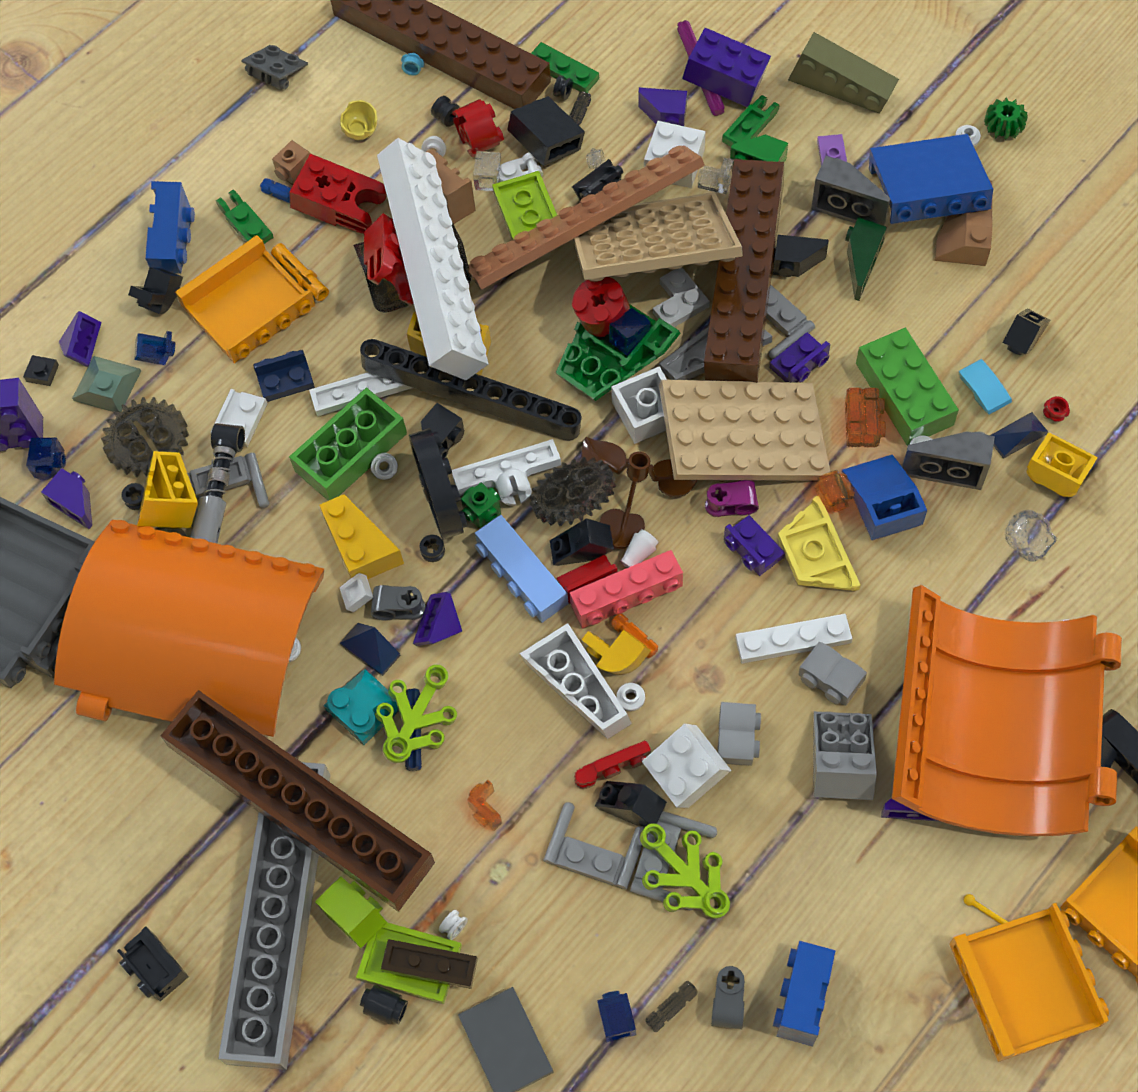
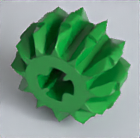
M1007 97L1003 102L996 99L987 108L984 125L987 126L988 133H995V139L1003 136L1006 141L1009 136L1016 138L1019 133L1024 131L1028 112L1024 111V104L1017 105V99L1012 102Z

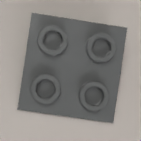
M268 45L241 60L242 63L246 64L245 71H247L248 75L262 82L265 81L266 84H271V86L279 90L288 88L289 81L287 76L308 65V62L299 59L297 55L282 51L275 45Z

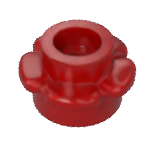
M1055 396L1044 403L1043 413L1046 418L1054 422H1061L1065 417L1069 416V404L1063 397Z

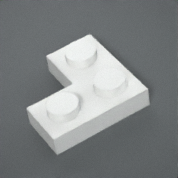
M683 268L675 269L660 278V285L671 298L653 308V314L657 319L661 318L668 324L676 327L710 307V301Z

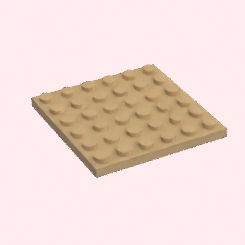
M715 192L638 203L573 239L583 278L590 281H600L608 276L626 277L635 272L653 273L657 269L662 268L679 269L683 265L688 264L706 265L709 261L715 260L727 262L734 260L735 257L743 256L742 246Z

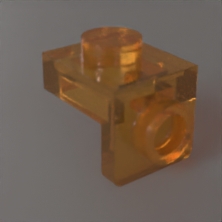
M487 780L483 785L481 783L477 784L470 791L467 800L470 809L475 812L472 815L483 828L488 825L495 831L502 824L500 814L486 802L494 793L493 784Z

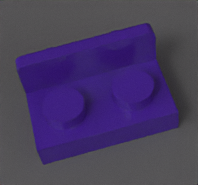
M807 332L770 362L769 368L784 382L797 383L799 381L801 383L808 378L814 368L817 366L822 367L828 361L831 344L825 341L821 345Z
M750 515L733 527L731 524L725 527L724 542L727 547L733 552L736 550L742 557L744 565L750 571L754 570L759 576L785 557V552Z

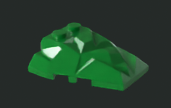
M630 304L629 321L617 333L613 332L605 337H597L588 333L581 322H577L574 328L576 331L572 343H568L556 374L594 401H597L611 391V386L627 380L662 356L681 334L680 331L661 318L657 321L653 320Z

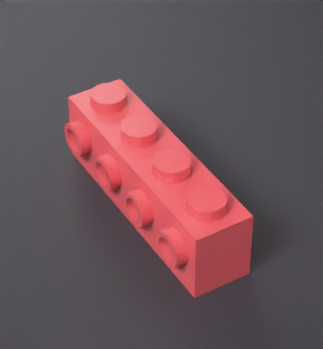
M669 550L570 592L571 607L583 629L590 625L598 624L602 620L616 614L624 613L637 605L647 603L663 594L677 590L683 586V571L672 550Z

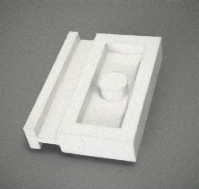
M231 389L215 424L243 426L245 430L244 446L248 447L268 404L266 398L244 392L238 393Z

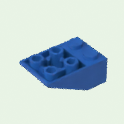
M893 454L842 470V474L871 540L923 525L927 508L917 486Z

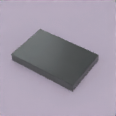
M513 987L458 1014L493 1092H517L554 1073Z

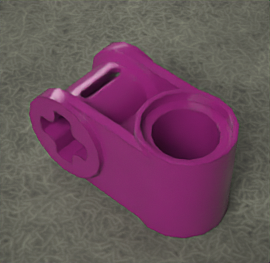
M742 480L733 483L713 484L707 491V499L705 501L706 512L713 517L750 515L757 512L759 506L755 483L750 480Z

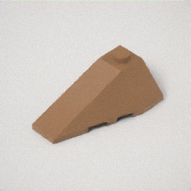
M992 205L989 210L947 216L936 239L934 261L986 266L992 241Z

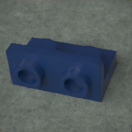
M303 350L290 351L285 355L263 359L253 364L263 398H266L267 402L315 388Z

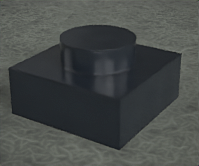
M32 355L23 377L29 383L51 386L59 364L56 359Z

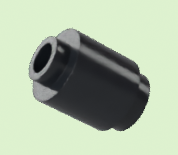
M374 985L372 989L367 988L360 1001V1006L364 1007L363 1014L389 1025L392 1022L400 1024L408 1005V1001L402 999V995L378 985Z

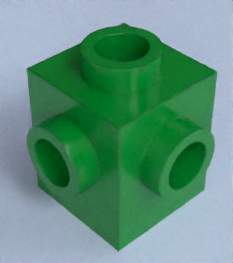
M480 482L477 486L467 489L461 498L463 510L461 511L464 512L467 521L474 523L481 529L501 515L499 502L501 498L492 487L488 489Z

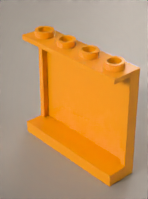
M258 235L175 292L181 306L233 363L246 358L255 348L267 343L272 336L282 329L288 328L293 321L307 314L316 306L312 292L309 289L305 291L266 251L264 243Z
M1136 826L1074 893L1067 898L1060 906V909L1066 913L1070 923L1075 926L1079 925L1088 933L1087 937L1094 945L1099 948L1103 947L1112 955L1111 959L1118 967L1131 972L1136 977L1138 984V827Z
M1053 903L1048 909L968 936L965 933L955 936L949 943L998 1062L1102 1027L1109 1021L1107 1017L1109 1016L1108 1007L1104 999L1098 997L1094 988L1096 985L1094 975L1089 968H1085L1081 959L1083 955L1081 946L1076 939H1072L1068 930L1070 926L1068 917L1063 910L1059 909L1057 903Z

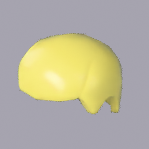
M363 100L349 102L340 117L342 131L347 137L358 141L369 138L377 127L376 109L371 103Z

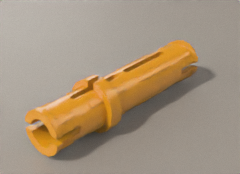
M279 243L273 247L271 255L298 280V284L303 289H309L318 301H322L328 296L329 289L317 279L316 273L313 270H308L284 244Z

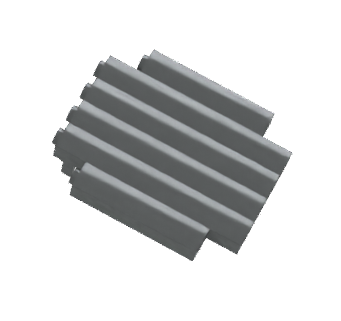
M0 497V683L12 688L16 683L23 680L27 665L52 678L55 677L57 649L67 605L81 567L95 541Z

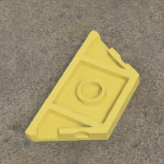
M818 495L804 511H800L794 517L791 524H787L778 533L777 538L785 552L798 585L851 591L860 590L859 580L820 495Z

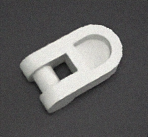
M528 152L522 158L501 164L497 170L498 182L539 171L542 177L543 171L541 166L537 165L538 160Z

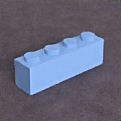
M502 515L475 532L476 550L483 558H489L492 562L491 567L499 578L503 576L508 581L507 586L510 592L516 598L518 596L522 598L525 602L523 605L531 617L537 616L541 623H543L568 605L567 592Z

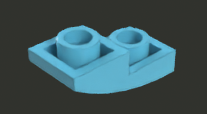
M982 359L958 371L960 379L974 393L975 400L988 415L1012 403V399L1002 383Z

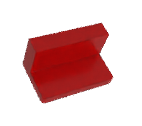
M603 555L556 579L567 592L568 604H571L570 592L618 572V568L615 564L611 565L607 556Z

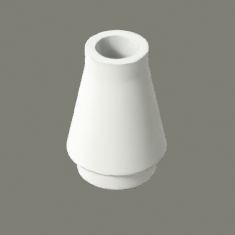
M643 529L639 533H634L620 562L626 568L643 562L656 551L657 539Z

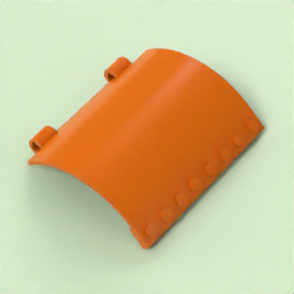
M112 519L90 549L74 584L58 643L54 685L81 691L76 705V714L101 721H107L112 708L172 722L199 690L259 733L274 737L282 688L292 648L313 592H316L324 578V568L315 567L309 563L303 564L290 561L283 557L264 555L257 551L242 550L231 545L212 543L201 538L186 537L176 532L169 533L156 530L150 526H137L124 520Z
M923 585L914 587L892 799L935 820L982 832L1017 836H1060L1088 832L1089 803L1098 806H1111L1116 803L1117 772L1108 767H1101L1104 670L1111 671L1121 667L1122 638L1115 633L1109 632L1096 635L1097 616L1095 615L1056 622L999 620L972 614L948 605L940 600L941 597Z

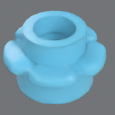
M416 53L405 54L401 58L402 70L408 75H417L420 73L421 68L424 67L423 59Z

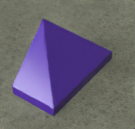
M78 311L59 340L64 356L88 367L102 322Z
M442 592L430 595L413 641L414 645L434 644L462 632L450 593Z

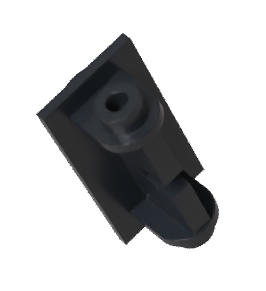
M608 159L574 184L572 188L581 201L587 195L599 193L605 185L620 181L621 175L624 173L623 169L619 165L613 166L611 160Z

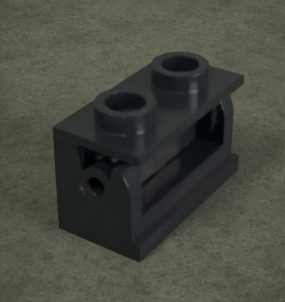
M146 926L125 945L126 953L120 949L117 950L123 958L119 962L120 965L130 976L134 973L138 976L141 982L137 986L147 998L153 995L161 1002L189 977L156 935Z

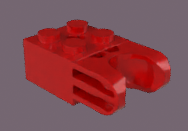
M310 153L290 190V208L336 226L338 224L364 234L372 225L370 215L357 205L364 202L381 204L386 200L387 194L382 182Z
M383 213L364 232V264L367 266V277L377 285L380 284L383 278L388 280L398 291L399 299L411 306L414 302L393 218Z

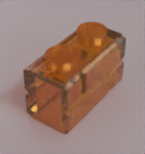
M848 388L846 390V446L878 447L881 437H885L886 423L885 421H880V414H884L885 401L884 398H879L878 388Z

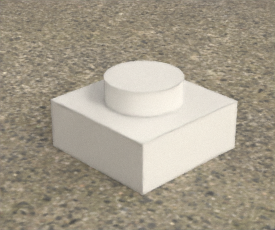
M356 574L340 587L346 610L355 612L373 598L367 576L364 574Z

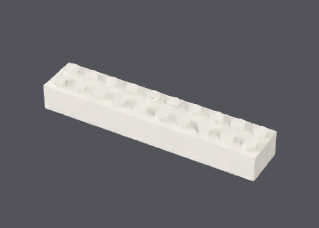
M397 138L377 155L428 363L433 368L467 380L489 365L486 356V347L483 344L480 333V325L477 322L474 311L475 306L470 296L469 283L465 277L463 261L458 251V242L454 236L452 220L449 217L446 206L447 201L441 187L442 182L437 172L436 160L429 152H424L413 144Z

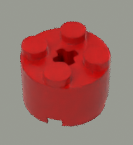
M478 99L452 111V114L457 116L453 118L458 135L463 144H469L471 149L467 150L471 157L500 145V142L504 140L500 127H496L493 118L496 116L490 103L486 104L481 99Z
M604 277L600 281L585 280L574 293L572 307L588 333L597 337H605L607 334L621 331L628 323L630 318L629 302L621 285L613 278Z

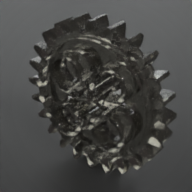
M142 397L141 404H137L133 399L129 408L122 404L123 412L113 411L116 417L115 420H106L110 427L103 428L106 436L101 438L105 445L102 448L110 463H113L117 470L122 468L125 475L132 471L134 476L138 477L140 472L143 471L147 477L153 451L133 424L134 421L139 423L146 436L151 439L154 447L159 452H177L180 455H184L181 446H188L185 438L189 436L186 428L188 425L185 419H183L181 411H177L174 404L168 406L165 399L159 404L155 397L151 399L150 403H147L145 397Z
M583 457L580 462L573 459L569 465L563 462L562 468L553 467L552 474L545 473V480H537L538 487L532 488L534 494L529 496L531 499L530 505L537 519L540 518L542 523L548 521L549 525L552 526L557 522L559 526H562L565 521H568L572 525L574 519L578 518L580 521H583L584 515L593 516L592 511L594 509L601 510L600 504L609 502L607 496L614 495L613 488L616 487L614 482L616 479L609 465L604 464L603 460L596 461L594 457L588 462L586 457Z

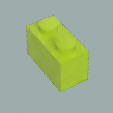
M340 876L315 903L330 920L362 948L387 921L380 914L383 908L373 897L370 896L368 899H365L363 896L366 892L354 880L349 884Z

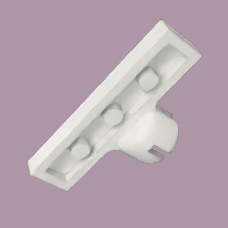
M552 439L452 470V477L460 496H463L470 487H475L482 482L487 488H497L503 503L509 506H516L514 495L518 494L522 504L529 499L532 493L528 476L561 466L562 464Z

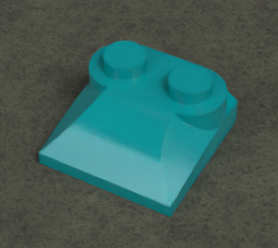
M366 669L356 675L344 687L333 690L329 694L327 702L323 705L325 710L363 745L384 727L383 723L375 716L377 707L381 703H389L393 707L394 713L392 718L399 712L396 700L389 695L388 689ZM380 710L381 715H390L388 710Z

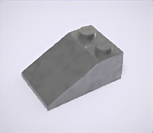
M825 156L815 179L811 209L856 223L857 219L861 218L885 226L890 197L852 164L838 158Z
M967 431L908 445L902 468L912 478L981 490L991 465L995 436H990L983 432Z

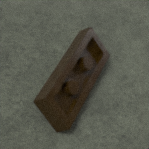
M388 939L381 970L386 973L472 989L478 957Z

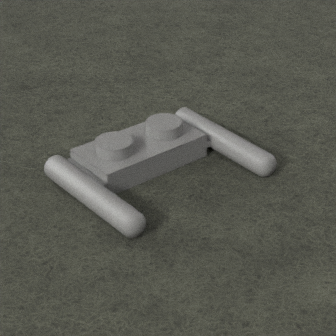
M772 285L770 286L766 318L787 336L786 339L769 351V357L774 359L805 333H810L815 329V325L811 320H807V317Z
M248 453L244 457L238 456L233 458L234 461L230 463L229 467L231 472H228L230 474L228 486L224 488V491L252 481L259 506L261 508L268 507L269 500L256 454ZM213 464L191 470L190 473H187L195 496L198 498L204 496V492L208 489L206 482L209 469L213 468ZM195 511V515H194L193 522H192V525H191L192 527H193V524H194V520H195V516H196V511Z
M566 802L563 805L543 861L609 885H616L621 889H627L642 847L640 833L644 827H636L626 857H623L621 854L570 837H564L575 809L572 803Z
M665 811L662 812L657 823L666 833L665 843L674 852L681 829L687 831L694 830L700 835L714 838L717 835V828ZM648 834L647 840L655 843V837L652 834ZM644 847L630 892L663 902L664 898L671 893L670 891L663 890L664 886L648 890L642 884L643 876L650 870L668 874L670 865L655 850H649ZM649 875L648 882L656 885V878ZM673 897L669 898V903L677 906V900Z

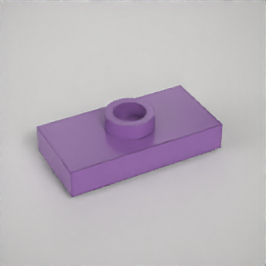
M842 134L818 136L817 145L821 165L825 156L847 162Z

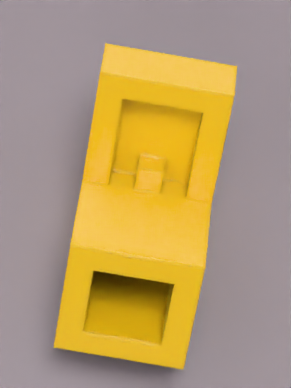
M625 630L621 632L611 646L590 631L581 639L588 645L586 650L598 660L600 659L596 666L615 675H623L634 671L652 651Z

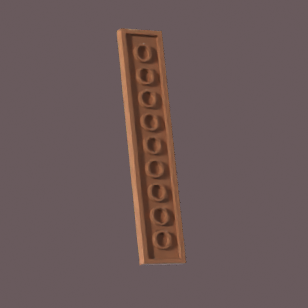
M684 145L676 146L670 149L669 154L662 158L650 160L644 168L630 171L624 176V179L617 183L612 182L605 185L599 193L585 196L579 204L563 208L559 211V215L552 219L540 221L534 229L520 232L514 237V240L495 246L492 252L487 255L473 258L465 268L470 277L482 290L705 166L703 159Z

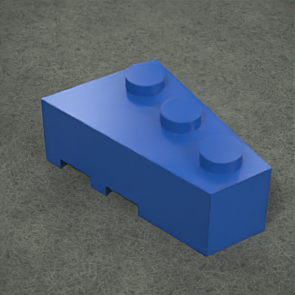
M151 181V190L155 193V204H150L149 212L154 213L152 228L148 227L145 259L149 267L163 268L170 272L181 274L183 264L187 262L186 245L191 241L190 224L195 220V211L189 204L181 182Z
M799 941L797 949L791 948L787 966L792 967L790 979L784 978L780 996L786 998L783 1009L777 1008L773 1026L778 1027L776 1037L813 1047L819 1034L820 1018L824 1010V1000L836 950Z

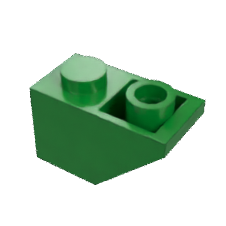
M765 134L732 144L730 163L734 164V159L785 162L787 159L788 143Z

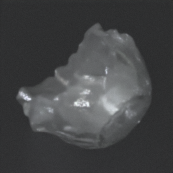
M1023 510L1013 515L1005 529V539L1009 546L1017 551L1020 557L1030 562L1043 558L1057 541V537L1051 531L1049 521L1043 514L1033 510Z

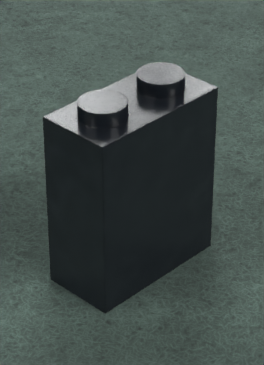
M549 96L511 111L507 131L543 166L581 150L585 131Z

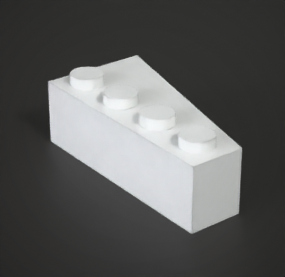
M568 623L520 653L527 666L607 739L632 724L628 714Z

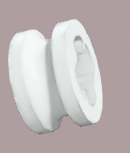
M453 910L441 923L439 932H446L448 934L447 938L453 940L463 930L468 919L466 917L460 918L459 912Z

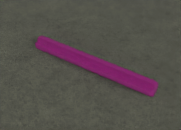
M684 20L683 22H678L677 30L689 57L697 43V39L689 21ZM701 87L712 115H722L725 107L720 95Z

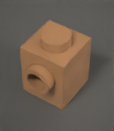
M291 140L272 158L276 176L280 180L288 181L293 185L310 152Z

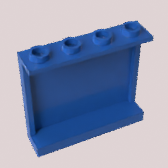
M968 134L870 148L869 170L871 174H877L884 193L890 197L891 224L991 209L993 187Z

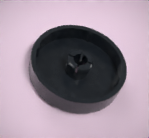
M429 428L409 434L412 452L419 472V479L422 487H424L423 492L429 503L442 540L464 533L463 528L468 527L464 512L459 511L456 502L461 501L456 484H450L448 475L452 474L448 458L442 459L439 448H442V443L438 432L432 433Z

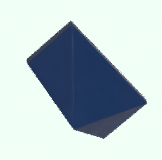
M1031 412L990 436H995L993 446L1004 459L1047 435L1048 431L1034 413Z
M357 623L340 642L342 647L382 676L401 656L375 627Z

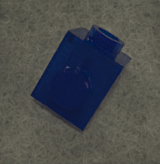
M166 331L164 338L138 333L135 340L134 360L166 365L169 356L173 357L176 343L172 341V332Z

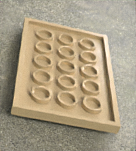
M661 380L659 389L674 480L828 481L831 477L813 383Z

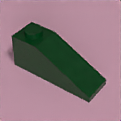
M861 218L857 219L854 227H849L845 241L849 242L847 255L854 299L860 301L880 253L887 230L886 226Z

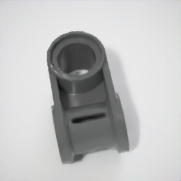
M379 585L373 588L371 616L378 620H416L423 616L426 604L422 599L421 592L416 587Z
M726 966L718 973L715 998L713 999L711 1026L733 1029L743 1028L745 980L742 971L737 967ZM730 975L734 976V981L739 983L734 984L733 989H727V983L722 982L726 981Z

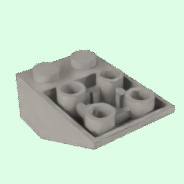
M814 711V797L873 800L877 772L872 714Z

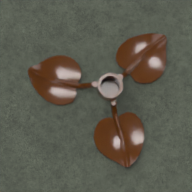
M589 437L584 439L582 462L589 475L599 480H608L614 473L620 475L627 468V476L632 481L625 512L620 509H610L604 512L600 518L601 523L610 525L613 546L615 548H627L634 533H639L641 529H645L642 516L630 513L636 484L645 480L648 473L652 481H658L659 490L670 497L687 495L698 481L674 480L671 459L661 460L653 466L650 464V457L644 452H634L626 459L624 450L614 443L594 440Z

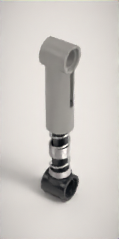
M216 423L212 428L211 446L214 449L213 454L215 458L211 461L213 468L209 469L206 482L208 489L204 492V496L199 499L191 538H201L208 542L218 543L226 509V502L222 497L226 493L224 488L228 486L230 478L228 473L231 472L229 469L230 463L234 461L235 454L241 452L244 447L245 430L243 426Z

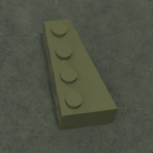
M813 32L788 81L880 114L899 79Z

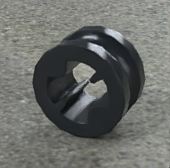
M560 75L555 82L553 95L555 97L561 96L563 100H567L572 91L573 80L571 78L565 80V77Z
M131 483L123 489L122 499L129 509L139 510L141 508L144 487L138 483ZM138 493V494L140 495V496H137L138 499L132 501V499H131V497L133 498V495H132V494Z
M427 535L421 540L419 547L424 560L437 562L443 558L445 547L443 540L439 536ZM431 544H436L438 550H433L434 553H429L427 546L432 547Z

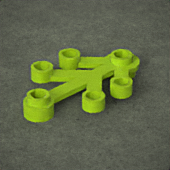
M436 664L427 669L424 676L426 685L413 709H411L406 695V684L402 680L391 682L388 693L396 700L404 723L400 733H398L392 718L394 709L389 703H381L375 712L376 718L383 723L387 735L383 745V753L389 761L402 763L410 757L411 752L428 746L432 749H438L442 746L445 736L438 729L431 730L425 736L412 739L410 737L416 729L439 723L451 725L457 717V711L452 706H445L440 711L423 715L434 692L437 689L443 688L448 680V672L443 666ZM436 676L440 682L435 683L431 681L430 677ZM393 687H401L402 692L396 693L393 690ZM386 709L389 711L390 715L383 716L381 715L380 710ZM449 712L452 714L453 718L446 719L443 716V713ZM433 735L438 736L440 742L435 743L430 737ZM399 746L402 752L395 753L392 747Z
M654 823L647 825L640 833L641 844L649 850H655L677 874L659 873L656 870H650L642 878L643 886L648 890H654L659 886L691 887L699 896H681L677 892H671L663 900L664 908L669 912H676L680 908L702 909L704 914L710 918L718 919L723 917L730 908V900L727 894L721 890L720 867L722 866V857L716 852H710L703 858V867L708 871L707 886L700 879L699 845L702 841L700 834L697 831L691 830L682 837V845L687 852L686 864L665 843L666 833L664 829ZM647 834H652L655 837V843L647 840ZM688 836H692L695 838V845H691L688 842ZM709 857H712L716 860V867H713L709 864ZM649 875L656 878V885L648 882ZM670 897L677 900V907L670 905ZM710 899L718 902L717 909L711 907Z

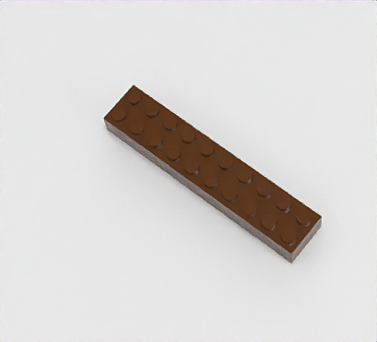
M330 0L334 16L407 54H418L424 63L513 109L536 101L551 83L549 62L427 0Z
M734 159L726 215L742 246L743 256L735 257L734 260L727 262L719 260L704 358L705 380L758 383L784 187V162Z
M199 690L161 734V738L170 749L398 912L435 864L434 858L428 850Z

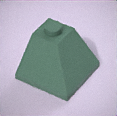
M93 356L72 399L76 402L120 414L141 373V369Z

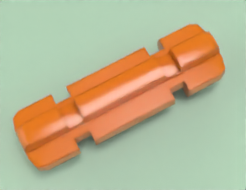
M622 613L617 614L611 621L612 627L618 632L625 630L652 650L647 658L653 657L658 651V645L652 639L648 640V636L635 624L629 623V619Z

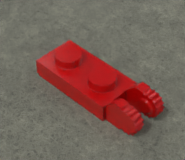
M644 740L585 765L582 769L579 768L575 772V784L577 787L587 789V787L595 786L599 777L604 776L605 779H609L620 774L621 768L629 765L632 768L643 765L642 761L651 754L648 742Z

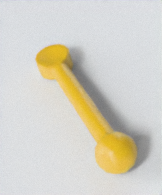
M967 894L964 896L963 900L966 905L974 906L1000 924L1008 922L977 902L973 895Z

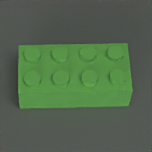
M906 327L859 347L856 365L907 446L918 436L929 437L954 426L959 409Z
M366 387L289 456L294 471L328 501L339 497L371 467V461L376 455L387 453L407 434L404 419Z

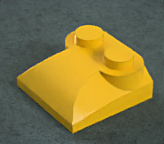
M1048 432L1032 456L1026 472L1033 482L1053 490L1062 497H1072L1077 494L1098 457Z

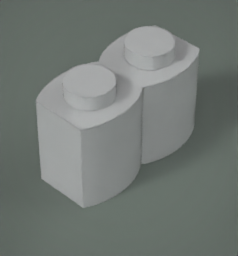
M822 642L817 643L799 668V676H801V681L806 686L812 689L816 687L823 690L825 697L834 704L841 703L845 706L863 684L867 674L856 663L842 657L837 651Z
M721 702L718 754L726 764L752 766L753 759L759 758L760 741L755 740V730H760L761 713H756V704Z

